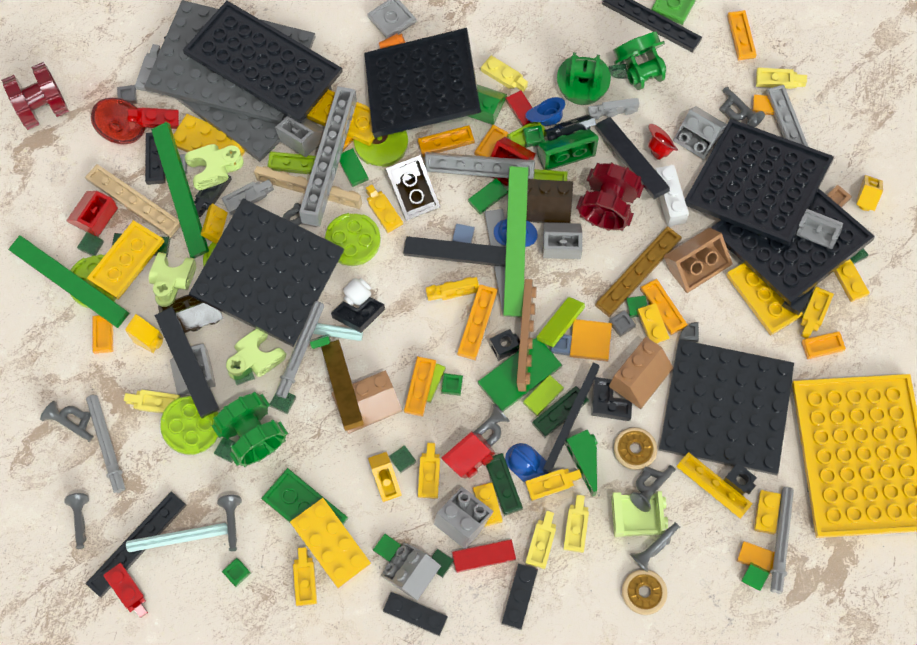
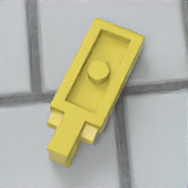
M492 55L481 66V72L509 89L516 87L524 92L528 87V81L523 78L522 74Z
M757 68L756 87L773 88L784 85L787 89L805 87L807 83V75L797 74V72H794V69Z
M141 390L137 391L136 395L125 393L124 401L126 404L134 405V409L163 414L166 407L174 400L180 398V395Z
M577 495L575 505H570L568 510L563 550L584 553L589 511L588 507H584L585 496Z
M546 511L544 521L539 520L538 524H536L525 564L541 569L546 568L556 532V525L552 524L553 512Z

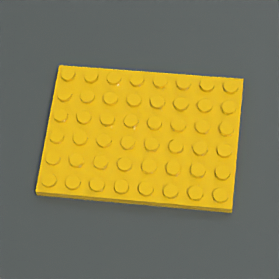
M901 374L793 381L792 389L816 538L917 532V406L911 375Z

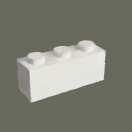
M669 165L656 168L657 173L670 187L669 192L659 197L667 226L685 224L689 213L675 166Z

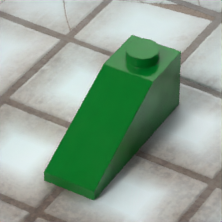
M587 429L566 439L565 445L593 497L597 493L596 445L598 442L594 434H590Z

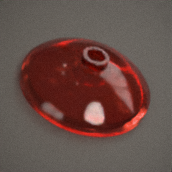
M113 97L102 99L94 105L91 111V123L96 132L104 139L113 143H134L142 137L146 128L141 127L137 122L127 121L128 110L137 109V107L124 99Z

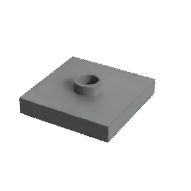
M387 0L367 13L368 18L386 38L396 33L399 34L416 23V18L400 0Z

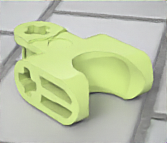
M211 144L190 151L185 155V161L189 166H206L202 173L195 175L193 178V185L198 190H204L226 182L229 178L228 173L240 169L244 164L239 148L233 145L219 150L217 145Z
M158 252L149 273V283L154 284L153 292L156 295L155 300L159 306H170L175 301L179 289H189L196 271L195 258L186 257L183 264L173 268L168 266L169 262L166 253Z
M255 329L236 343L234 348L238 353L227 360L226 368L230 378L236 381L244 379L252 372L257 377H261L282 363L287 354L281 348H276L267 353L260 351L259 346L267 339L268 334Z

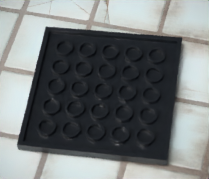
M467 27L364 53L372 134L374 138L481 113Z
M730 118L685 198V203L690 208L790 246L805 211L809 209L834 160V156Z
M818 189L809 210L843 223L841 233L833 249L796 234L790 246H787L723 220H720L711 227L722 233L726 247L790 306L871 243L875 237L820 189Z
M243 198L190 290L189 296L294 347L313 303L319 300L344 252V248Z
M679 339L659 451L686 456L689 452L697 459L729 466H735L737 463H740L748 470L777 476L779 473L794 362Z

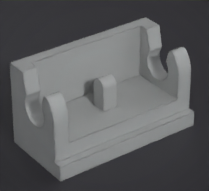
M807 209L799 224L800 227L796 235L833 249L841 233L843 223Z

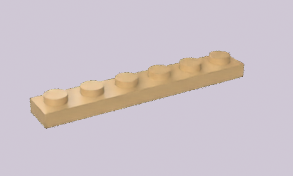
M98 164L86 175L85 178L88 182L169 238L181 227L177 218Z
M256 166L254 171L257 181L264 182L269 179L272 185L305 194L309 180L302 176H291L287 172L273 171L266 166ZM332 186L328 201L356 209L361 208V195L355 191L348 192L337 186Z

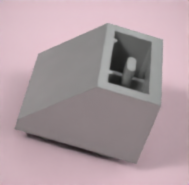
M695 106L689 110L673 141L705 159L727 124Z
M288 116L275 127L280 142L304 157H307L320 145L324 128L307 118L298 123Z
M544 223L543 258L581 259V224Z
M204 344L192 346L191 348L209 387H215L216 383L208 350ZM174 358L170 359L177 395L190 394Z
M461 487L437 512L434 525L466 549L479 535L494 511L465 488Z
M404 542L398 548L390 563L386 565L381 576L418 601L441 566L426 553Z

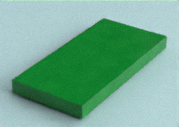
M537 337L533 340V349H529V355H532V366L528 367L531 380L530 385L527 384L526 392L518 391L517 387L519 351L478 381V385L502 412L541 384L549 375L562 368L560 361L544 343L537 340Z
M287 468L261 499L290 523V521L324 497ZM324 498L341 523L344 524L348 517Z

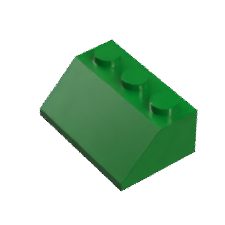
M477 84L481 113L469 115L468 117L494 125L507 94Z
M590 129L578 130L568 136L562 135L552 141H543L538 145L537 155L543 169L552 170L596 156L599 138Z

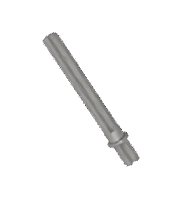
M319 301L313 303L285 372L280 376L281 382L276 391L278 397L286 399L292 383H295L294 378L324 309V304Z
M90 395L86 398L107 468L108 473L106 476L110 479L113 492L118 494L126 490L121 476L123 472L119 469L98 396Z
M783 487L781 493L773 569L770 570V574H772L770 591L777 594H782L784 577L787 576L785 571L794 493L793 488Z

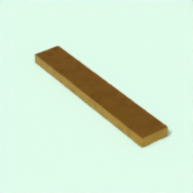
M667 226L597 301L595 306L610 318L664 259V255L671 252L681 241L682 237Z
M332 341L330 344L321 346L342 424L344 430L348 431L363 426L364 421L340 341Z

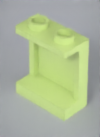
M657 491L650 498L651 509L649 512L639 510L632 503L630 495H621V492L612 494L614 537L662 535L665 529H668V518L664 517L663 510L666 509V497H662V491Z

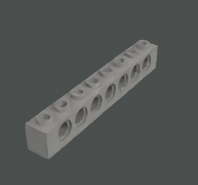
M337 86L299 211L301 222L304 224L319 227L321 225L356 107L355 89Z

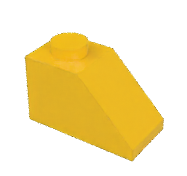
M864 175L856 199V205L860 209L875 211L883 193V180Z
M137 314L134 315L125 329L135 344L151 353L159 349L163 343L164 337L160 331Z
M387 451L369 457L368 460L382 501L385 502L402 496Z

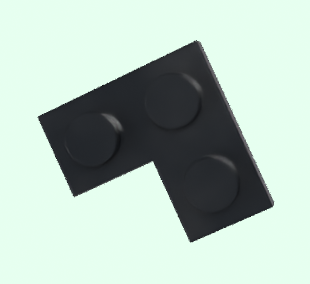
M371 297L359 308L343 301L331 312L333 319L362 333L385 310V305Z
M596 377L593 382L591 416L630 421L632 403L626 399L613 398L614 390L609 387L612 379Z

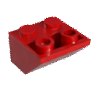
M86 191L66 221L98 238L118 207L111 197L99 191Z

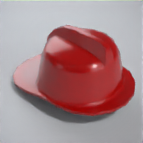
M649 124L648 127L652 135L648 147L656 159L661 160L663 157L669 156L673 150L678 151L670 136L662 128L655 124Z

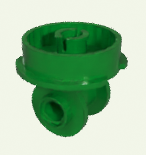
M655 31L634 38L613 49L616 57L614 64L626 63L628 80L637 90L643 89L644 82L649 79L655 78L658 82L665 80L666 65L656 49L665 45V42H660L659 36ZM646 54L648 61L638 65L635 58Z
M573 52V55L567 58L558 69V87L564 97L574 104H593L608 91L611 82L610 70L598 54L595 58L578 57L576 55L577 52Z

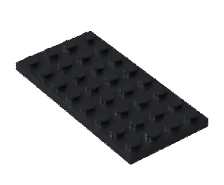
M227 0L183 49L184 54L298 123L304 120L343 72L342 67Z

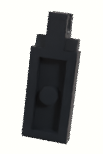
M587 114L555 124V127L544 130L546 140L552 141L562 135L568 136L578 130L590 129L591 126L596 125L595 118Z
M231 176L224 183L199 190L194 201L199 217L208 210L212 203H216L231 182Z

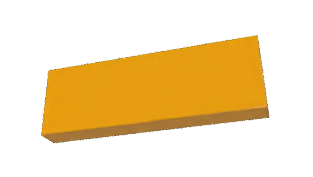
M746 11L728 12L727 18L738 61L756 58L757 54Z
M470 125L418 138L422 157H425L426 152L440 153L475 143Z
M658 279L640 288L643 295H646L650 305L653 303L657 304L665 328L670 336L688 325Z
M417 356L404 413L424 416L436 360Z

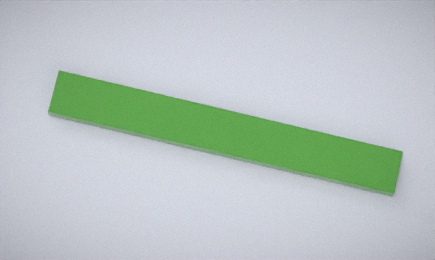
M509 166L503 316L522 317L528 167Z

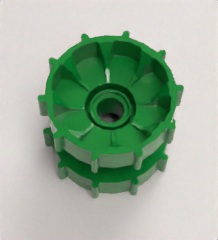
M253 392L243 397L240 396L239 399L224 406V409L217 416L213 417L214 424L212 428L219 438L223 437L228 440L237 435L240 438L231 446V453H229L236 466L241 465L245 468L248 465L260 462L271 453L276 452L275 450L286 442L285 439L288 432L281 421L271 420L264 424L260 422L268 414V407H270L263 394L259 395Z

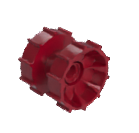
M44 62L31 67L37 82L25 88H22L15 75L1 80L16 114L27 130L40 125L34 111L37 108L49 104L56 117L69 112L64 98Z
M612 162L597 163L594 169H590L586 180L589 182L590 190L593 191H586L584 196H580L576 209L579 210L580 218H584L592 226L595 225L607 229V231H623L626 226H630L634 215L631 212V205L627 203L633 204L636 198H640L644 185L641 184V177L629 170L628 167L625 168Z

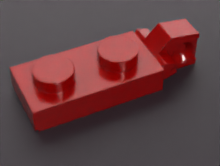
M158 108L128 110L127 121L137 122L141 127L152 128L168 122L171 129H177L179 127V110Z
M119 563L103 575L129 612L135 610L140 618L148 613L142 605L146 602L145 596L122 563Z

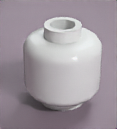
M354 278L343 289L346 295L344 299L350 305L356 304L361 306L371 296V287L362 278Z

